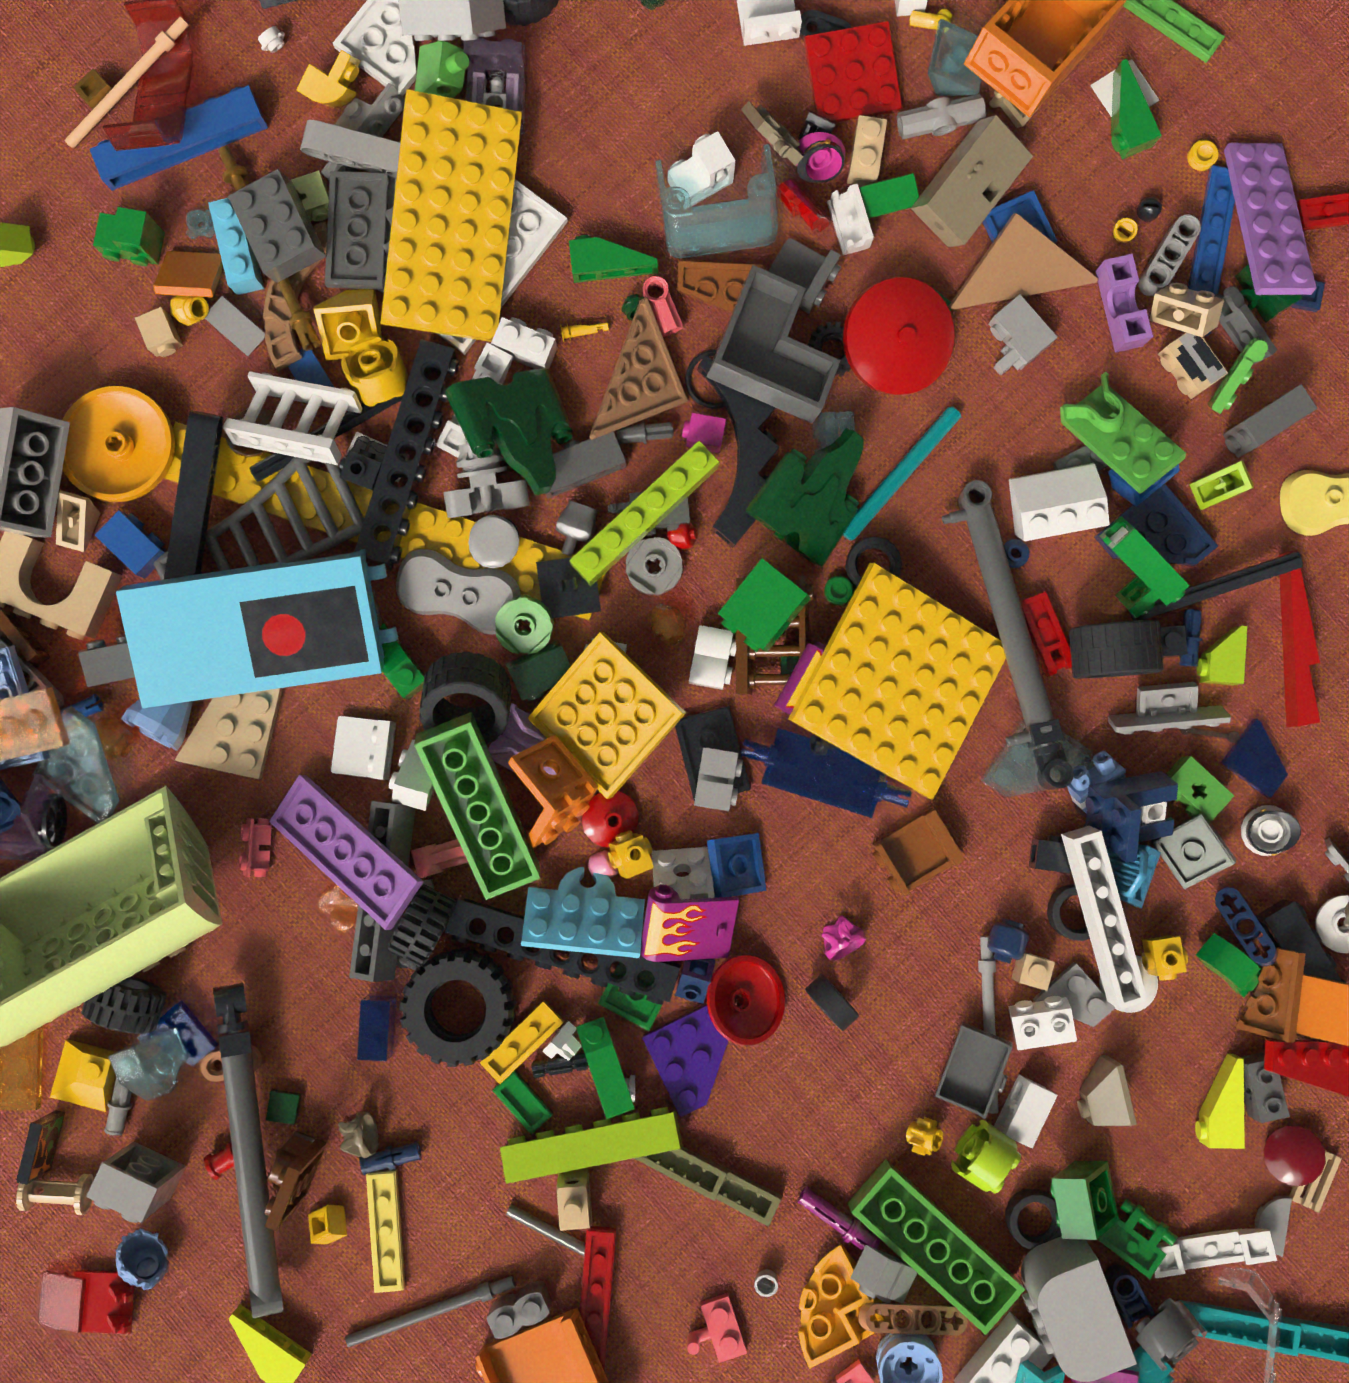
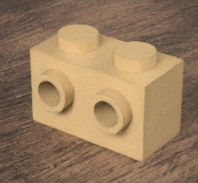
M1171 283L1155 293L1149 321L1200 337L1205 336L1218 327L1224 299L1214 297V293L1187 289V285L1182 283Z

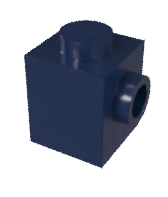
M685 960L675 996L703 1004L708 985L711 983L715 960Z

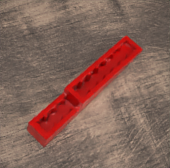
M1292 550V551H1288V552H1286V553L1280 554L1279 557L1284 556V555H1287V554H1290V553H1293V552H1297V550ZM1301 568L1279 575L1286 728L1320 723L1309 665L1318 664L1320 660Z

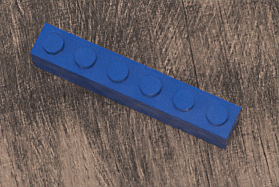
M248 85L236 87L228 94L218 98H208L203 104L193 108L181 109L175 115L168 118L156 119L150 125L143 128L128 130L123 136L113 140H103L89 150L101 180L113 191L265 130L268 126L259 103Z

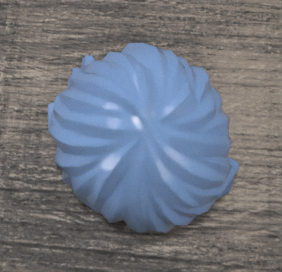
M140 1228L133 1233H128L127 1236H122V1242L116 1249V1268L118 1276L123 1281L136 1287L142 1286L143 1290H149L164 1278L168 1272L169 1261L167 1258L169 1255L168 1248L163 1243V1240L158 1239L159 1233L152 1234Z

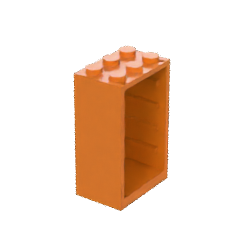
M1008 0L983 27L964 65L1030 118L1105 35L1127 0Z

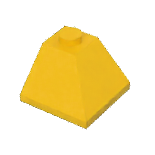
M375 289L345 290L314 306L326 361L342 359L344 355L347 357L351 352L349 348L361 339L377 336L382 340L380 313Z
M69 1039L65 1040L50 1098L107 1112L109 1109L107 1104L112 1098L116 1077L118 1076L124 1054Z

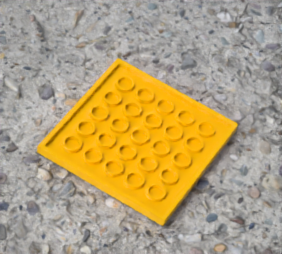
M870 563L788 720L924 797L933 800L1006 659L1002 643L996 637L879 565Z

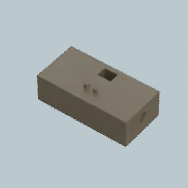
M997 115L981 119L975 124L911 209L947 247L965 245L1033 155Z

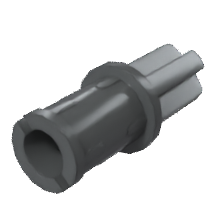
M642 421L641 424L630 425L616 430L617 441L619 445L634 442L647 444V440L672 438L674 436L673 424L667 422L646 425L645 421Z

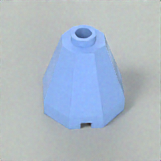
M139 699L127 708L121 719L132 728L135 725L139 726V732L178 751L185 738L193 701L142 708Z

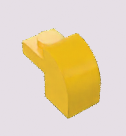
M341 50L329 74L309 64L296 90L320 104L329 107L344 106L357 95V92L348 86L358 76V66L361 60Z

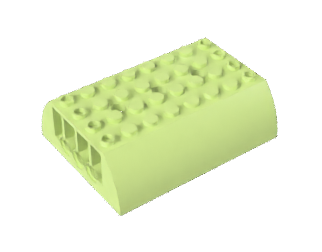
M167 786L0 878V1047L7 1046L26 1036L28 1033L53 1021L67 1011L78 1007L83 1002L106 991L115 984L133 976L140 970L158 962L163 957L222 925L208 846L186 810Z

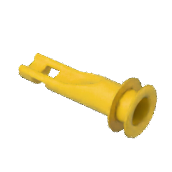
M608 322L595 325L568 326L567 323V327H561L563 342L566 338L570 339L572 337L598 333V329H603V332L609 331Z

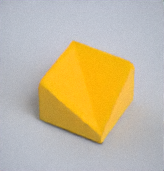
M326 1205L308 1214L311 1244H329L347 1236L345 1209L343 1206Z

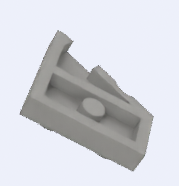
M1074 962L1049 984L1048 991L1042 990L1033 998L1034 1002L1044 1001L1045 998L1050 996L1067 997L1073 1019L1095 1027L1115 1009L1107 1001L1106 996L1078 964Z

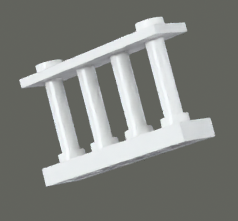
M249 371L248 378L256 391L243 419L227 418L223 425V429L232 444L338 465L342 455L334 441V437L345 412L361 413L363 409L355 391L348 388L339 389L276 377L269 373L260 374ZM267 396L281 398L270 424H255ZM293 401L308 403L296 429L292 431L281 429ZM319 406L334 408L322 435L307 434Z

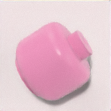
M603 850L590 856L588 868L592 876L594 872L607 875L610 878L617 875L618 869H614L609 860L608 852L610 851Z

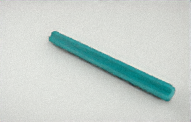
M948 407L859 508L843 535L846 539L852 541L861 533L961 418V413L955 407Z

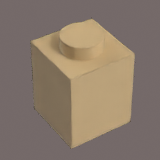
M162 307L135 317L147 349L156 357L172 355L176 352L177 348L183 346L171 316Z
M1025 952L1022 959L1016 960L1011 978L1019 983L1048 991L1055 962Z

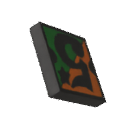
M55 1110L30 1123L16 1179L17 1183L28 1185L51 1170L65 1112Z

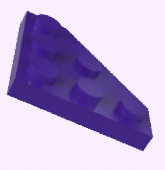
M706 1004L642 1036L680 1117L707 1105L728 1040L713 1025Z

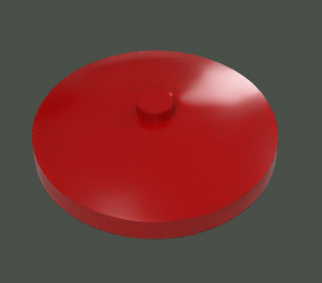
M907 277L882 280L864 290L849 309L843 330V345L847 361L855 375L865 385L875 391L889 395H905L918 392L932 384L948 365L955 337L953 319L943 298L926 283Z

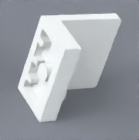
M339 716L331 772L389 780L396 722Z

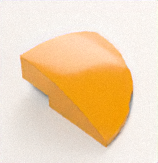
M842 1244L829 1252L815 1266V1271L808 1284L804 1286L800 1298L801 1327L798 1333L804 1358L809 1369L857 1345L863 1339L875 1333L865 1330L860 1325L859 1311L866 1303H882V1301L877 1297L873 1299L858 1290L860 1284L850 1278L857 1263ZM879 1314L870 1315V1321H885V1316Z

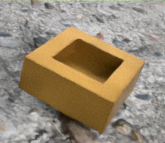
M94 68L73 87L92 109L112 89Z

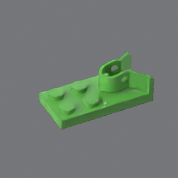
M1107 372L1101 375V386L1078 404H1064L1060 407L1061 423L1139 494L1153 485L1186 457L1184 450L1109 386V373Z

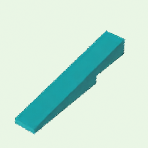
M1178 1300L1182 1301L1207 1330L1205 1338L1297 1357L1299 1353L1349 1364V1327Z

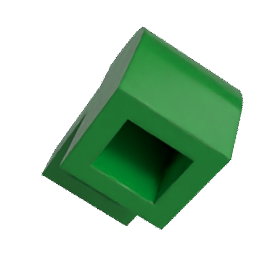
M1213 933L1197 952L1196 956L1209 970L1223 978L1243 998L1258 985L1261 968L1242 951L1217 934Z

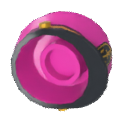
M815 132L804 136L798 141L800 145L797 149L803 155V158L796 166L797 173L801 179L807 182H828L841 173L844 167L845 147L842 141L835 135L826 132Z

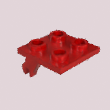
M74 1271L71 1332L130 1334L132 1332L134 1285L123 1281L118 1276V1271Z

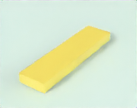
M397 1169L378 1170L366 1174L374 1293L401 1291L406 1286Z

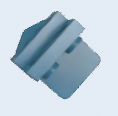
M1138 844L1137 861L1126 863L1111 848L1107 849L1120 901L1142 909L1161 852L1152 847Z

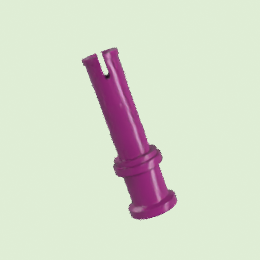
M808 1186L803 1189L797 1199V1203L840 1232L844 1242H851L862 1251L866 1245L878 1248L881 1239L863 1226L858 1218L854 1217L851 1219L812 1191Z

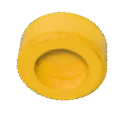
M1209 140L1197 141L1188 151L1187 160L1189 165L1198 171L1210 169L1218 159V148Z

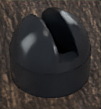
M1154 196L1144 198L1137 206L1138 217L1145 222L1155 220L1162 210L1161 201ZM1144 204L1154 205L1155 207H1151V206L1144 207Z

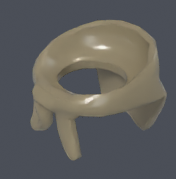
M359 1111L356 1114V1118L348 1123L339 1122V1131L344 1137V1142L340 1146L343 1152L362 1158L375 1154L378 1150V1130L375 1119L369 1112Z

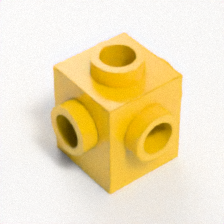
M626 831L615 836L616 841L609 843L611 849L608 852L609 860L613 868L618 869L620 876L628 879L654 868L650 857L652 847L646 837L643 838V835Z
M1169 935L1142 940L1144 953L1141 956L1144 969L1148 971V975L1159 976V980L1177 979V973L1187 972L1185 964L1188 963V955L1186 949L1182 947L1180 936Z

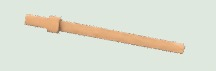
M180 16L166 32L161 31L155 38V44L64 141L74 149L165 51L169 52L176 45L174 41L189 24Z

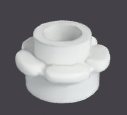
M276 26L268 28L258 38L262 44L261 49L263 51L269 50L271 53L277 52L285 44L283 41L285 33L283 31L280 32Z

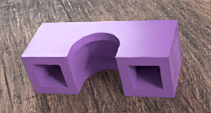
M1133 254L1104 260L1095 273L1099 279L1098 285L1115 353L1143 347L1153 337L1147 310L1139 311L1136 304L1135 287L1139 282Z

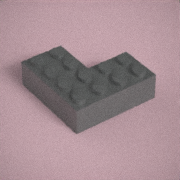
M752 265L706 377L813 423L824 407L841 360L787 337L806 288Z

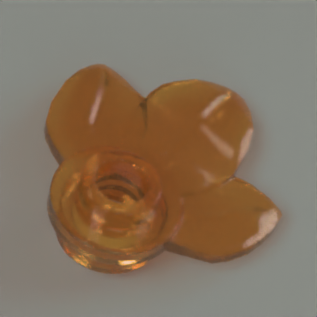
M335 884L332 890H328L321 895L318 902V911L330 914V920L334 929L340 934H344L356 922L358 904L351 897L344 895L343 890Z

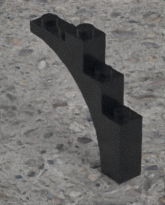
M706 355L699 363L697 371L713 386L725 404L733 424L737 444V472L733 491L724 511L711 530L733 548L756 521L745 509L768 478L766 475L761 477L759 475L760 471L779 449V446L776 445L777 440L772 434L767 431L762 433L759 430L777 408L707 378L706 376L713 359L711 360Z

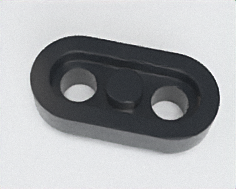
M808 10L801 15L802 23L799 35L804 40V37L808 35L852 27L847 21L817 10ZM813 24L817 30L810 32L807 30V26Z

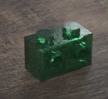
M558 640L546 645L536 653L525 654L505 663L522 701L525 699L531 701L541 697L544 694L543 691L554 687L571 667L564 649Z

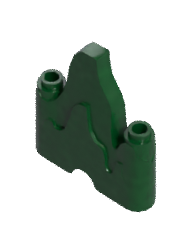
M542 368L516 372L513 375L512 382L508 385H501L490 377L456 382L448 387L446 396L472 453L477 455L478 458L490 456L494 452L495 440L505 461L526 479L535 495L549 493L556 480V466L551 448V438L557 444H563L572 438L571 433L573 432L550 370Z
M845 428L833 444L815 453L807 464L805 463L807 457L792 448L790 452H786L781 461L776 465L745 511L766 528L774 529L780 535L786 536L785 543L809 562L819 568H823L858 511L857 505L859 502L846 494V490L863 451V438L856 431Z

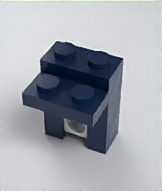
M1163 771L1089 785L1088 797L1085 801L1087 813L1084 827L1091 826L1101 830L1106 849L1111 848L1126 863L1137 861L1138 842L1173 835L1174 819L1171 817L1165 818L1167 801L1177 800L1178 784Z

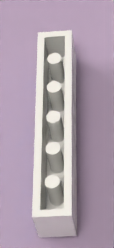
M1086 826L1061 834L1107 1001L1119 1010L1148 1002L1102 831Z

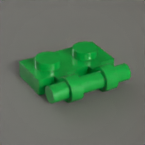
M1126 1199L1120 1209L1130 1215L1126 1222L1119 1219L1099 1238V1241L1151 1279L1167 1255L1157 1247L1158 1243L1162 1239L1170 1246H1173L1178 1236L1168 1229L1169 1226L1163 1221L1159 1223L1145 1212L1146 1209L1140 1204L1136 1206ZM1137 1222L1153 1232L1149 1240L1133 1229Z

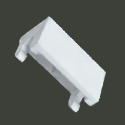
M858 184L850 185L847 189L848 191L843 194H839L838 190L834 191L831 199L827 201L843 256L870 248L874 238Z
M1019 1074L994 1127L1011 1139L1033 1148L1058 1095Z

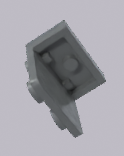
M788 239L768 272L806 288L799 309L810 314L814 305L819 307L825 298L827 291L824 288L828 281L834 282L840 272L841 266L838 265L841 255L830 250L827 257H824L794 239Z

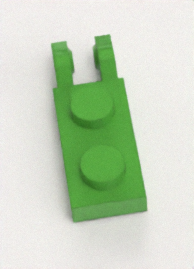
M1257 337L1251 339L1249 344L1244 347L1208 402V406L1212 410L1221 414L1223 409L1228 410L1237 397L1234 394L1240 383L1244 385L1254 371L1251 368L1253 363L1261 361L1265 357L1269 346L1265 340Z

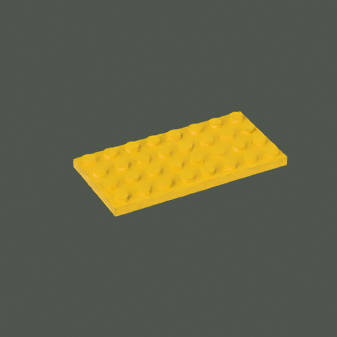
M406 89L380 324L492 342L499 325L522 112Z

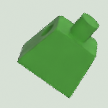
M437 41L420 46L415 91L449 98L456 96L463 88L465 69L469 66V58L466 51L446 41Z

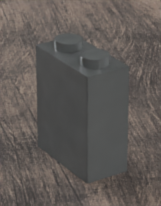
M1301 384L1222 434L1225 438V444L1229 451L1236 454L1239 458L1316 410L1317 406Z

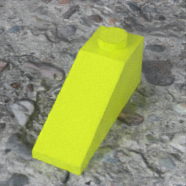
M1235 1054L1226 1055L1199 1111V1121H1196L1195 1132L1199 1142L1208 1148L1245 1149L1244 1059Z
M241 1304L229 1318L260 1379L265 1381V1383L295 1382L312 1356L310 1352L260 1317L253 1319L252 1312Z

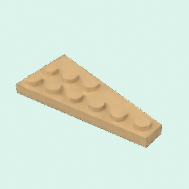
M283 688L213 698L174 761L262 779Z

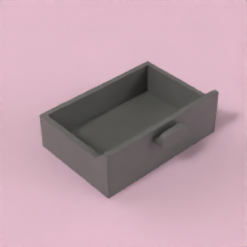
M962 1022L935 1097L976 1113L986 1119L996 1090L1002 1093L1008 1076L1004 1075L1003 1071L1013 1048V1042Z

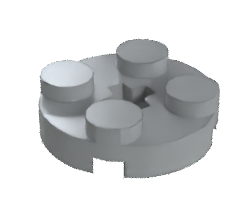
M654 537L639 541L629 551L626 558V573L630 583L638 591L647 595L660 596L672 590L678 584L682 575V559L679 550L664 538ZM656 559L660 560L659 566L662 570L659 573L656 571L653 574L649 573L647 562L649 560L651 562H654Z

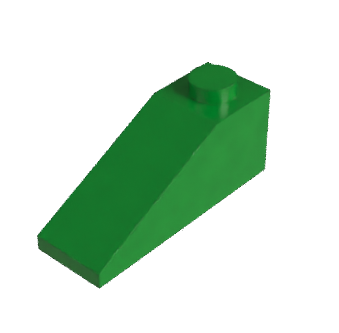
M1127 59L1122 60L1113 73L1111 142L1114 150L1119 152L1122 160L1153 147L1162 136Z
M580 235L575 237V240H569L574 283L658 274L657 258L598 237L591 238L589 235Z
M384 622L379 627L380 630L389 629ZM398 640L383 643L385 666L382 672L404 699L410 700L423 689L425 673Z
M604 1017L577 1026L576 1029L606 1119L635 1109Z

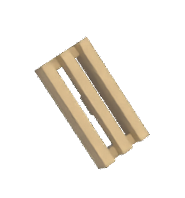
M1325 1151L1326 1164L1323 1172L1314 1182L1309 1183L1304 1197H1300L1304 1186H1293L1289 1195L1292 1201L1311 1208L1318 1213L1321 1210L1342 1159Z

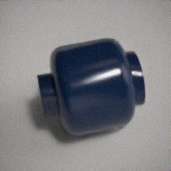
M1004 918L1002 922L993 924L987 943V948L995 953L993 959L1011 964L1012 959L1020 960L1023 958L1029 940V933L1024 930L1025 925Z

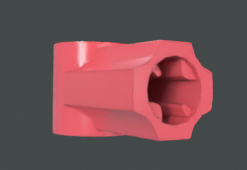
M659 276L648 278L643 286V296L649 300L662 336L665 337L677 333L683 329V324L669 293L667 282ZM653 287H657L663 291V295L659 298H653L648 294V291Z
M458 839L439 845L435 843L411 850L416 872L420 878L443 872L445 868L468 863Z

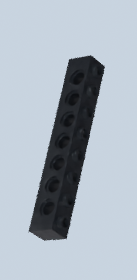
M420 340L354 551L357 552L365 549L366 563L368 565L378 566L385 564V569L392 571L394 563L398 564L400 561L402 547L399 545L402 536L406 537L409 532L410 520L408 516L410 510L416 508L419 493L416 490L419 482L423 483L426 476L427 466L424 464L427 455L431 456L435 447L433 435L435 428L440 429L443 421V412H441L443 403H448L446 390L450 387L451 377L456 376L459 369L460 361L456 357L454 348ZM432 372L441 374L436 380L427 379V376ZM424 398L433 400L429 406H419V402ZM420 424L424 426L420 433L410 432L411 428L415 425ZM405 452H416V455L413 459H402V456ZM404 477L408 479L405 486H394V482L398 478ZM389 505H399V510L395 514L389 515L385 513ZM381 532H391V536L387 541H377V536Z
M464 897L455 898V909L445 930L446 933L452 934L451 939L454 941L468 944L469 940L480 943L479 948L489 952H496L497 949L508 952L507 957L518 961H524V958L535 960L534 965L540 968L551 970L552 966L563 969L562 974L579 979L580 975L591 978L590 982L601 987H607L609 983L618 986V991L623 994L635 996L637 992L647 995L646 1000L659 1005H663L664 1001L670 1003L681 967L679 964L669 961H649L643 958L641 954L639 958L595 954L598 958V965L595 968H589L583 962L585 952L570 951L568 959H560L556 955V949L541 948L539 951H535L530 947L521 946L525 916ZM476 918H481L486 923V930L483 934L477 933L473 928V922ZM504 926L510 927L513 930L514 939L512 942H506L501 938L500 932ZM619 961L626 966V974L624 976L618 977L612 973L611 964L613 962ZM643 970L651 971L655 977L654 983L651 985L642 984L639 980V973Z

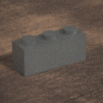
M614 432L581 443L579 440L572 441L564 445V450L553 453L556 466V480L549 493L545 494L547 499L626 468V461Z

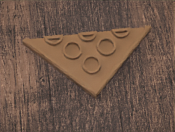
M1014 213L948 307L950 309L970 307L1016 298L1019 294L1023 297L1096 283L1099 279L1020 215Z
M647 297L640 300L591 430L589 436L591 440L688 402Z

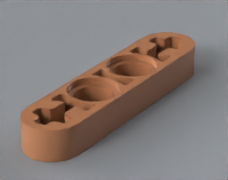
M870 1302L861 1307L858 1316L860 1325L865 1330L875 1333L960 1335L965 1331L968 1323L967 1318L956 1307L950 1305ZM899 1310H903L906 1315V1321L901 1327H898L895 1323V1315ZM925 1311H929L932 1316V1322L927 1328H924L921 1323V1317ZM870 1315H884L885 1321L874 1320L872 1322L870 1321ZM942 1317H956V1323L948 1324L942 1322Z

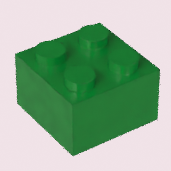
M1074 1161L1051 1178V1194L1055 1198L1057 1206L1056 1222L1058 1227L1061 1228L1062 1239L1097 1240L1119 1220L1108 1161Z

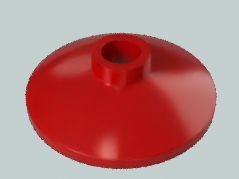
M617 791L610 799H606L601 792L595 794L588 803L589 809L581 817L582 827L586 836L592 842L602 847H610L609 843L616 841L615 836L626 831L634 833L638 825V810L635 803L628 795ZM611 816L617 817V822L614 825L608 824V819Z

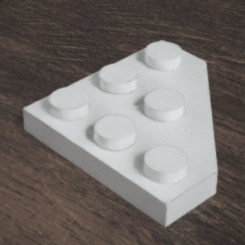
M367 0L335 39L333 45L339 52L343 50L361 60L359 64L361 69L385 87L388 83L392 84L399 92L398 94L403 97L406 89L411 87L417 76L413 35L402 34L398 0Z

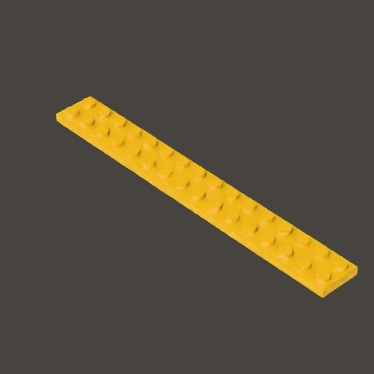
M175 421L173 427L175 452L171 466L164 479L178 483L187 425ZM221 437L213 495L244 505L281 470L257 482L249 468L272 454L267 452L255 457L241 456L230 449L226 438ZM308 466L338 531L353 525L354 523L330 473ZM296 471L284 483L305 526L326 533L303 482ZM347 481L365 519L373 491ZM275 492L263 503V506L268 514L289 520ZM418 502L416 508L410 510L408 516L410 520L409 532L406 537L402 536L399 545L402 547V559L412 551L429 549L442 554L460 567L488 569V567H484L476 562L469 551V535L476 522L462 517L448 518L447 512ZM389 505L385 513L389 515L395 514L399 510V505ZM381 532L377 536V541H387L391 536V532ZM359 535L349 539V541L357 543ZM519 537V547L516 556L503 567L493 569L502 570L509 574L517 582L521 595H530L532 598L541 601L536 562L571 558L574 555L569 556L561 553V550ZM606 573L597 580L599 593ZM593 613L575 615V617L590 621Z

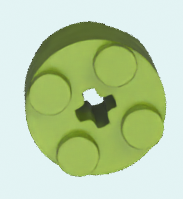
M980 1120V1126L976 1127L972 1124L961 1136L954 1152L959 1154L957 1162L952 1160L951 1166L955 1173L985 1192L991 1191L996 1194L1002 1189L1004 1179L1010 1170L1016 1168L1019 1164L1021 1154L1017 1151L1015 1140L987 1121Z

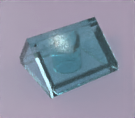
M943 19L938 21L928 68V76L937 96L976 95L979 93L981 78L966 67L964 62L978 36Z

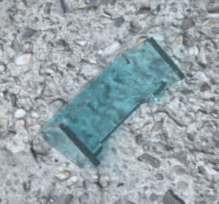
M769 144L763 146L761 160L763 174L753 176L748 182V199L692 207L690 195L685 189L681 187L665 188L661 160L655 161L656 183L665 242L670 255L675 258H687L768 246L775 241L778 233L777 194Z

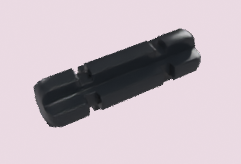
M585 1053L575 1054V1057H572L570 1060L564 1057L549 1058L546 1062H544V1059L533 1061L531 1068L533 1077L539 1078L545 1077L548 1073L551 1076L573 1072V1069H577V1071L587 1070L589 1065Z

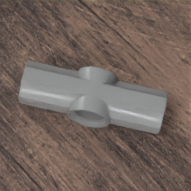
M980 94L951 101L948 97H942L930 101L925 107L899 112L897 114L899 136L902 139L932 133L934 136H942L954 131L959 126L977 123L979 120L986 118L984 98Z

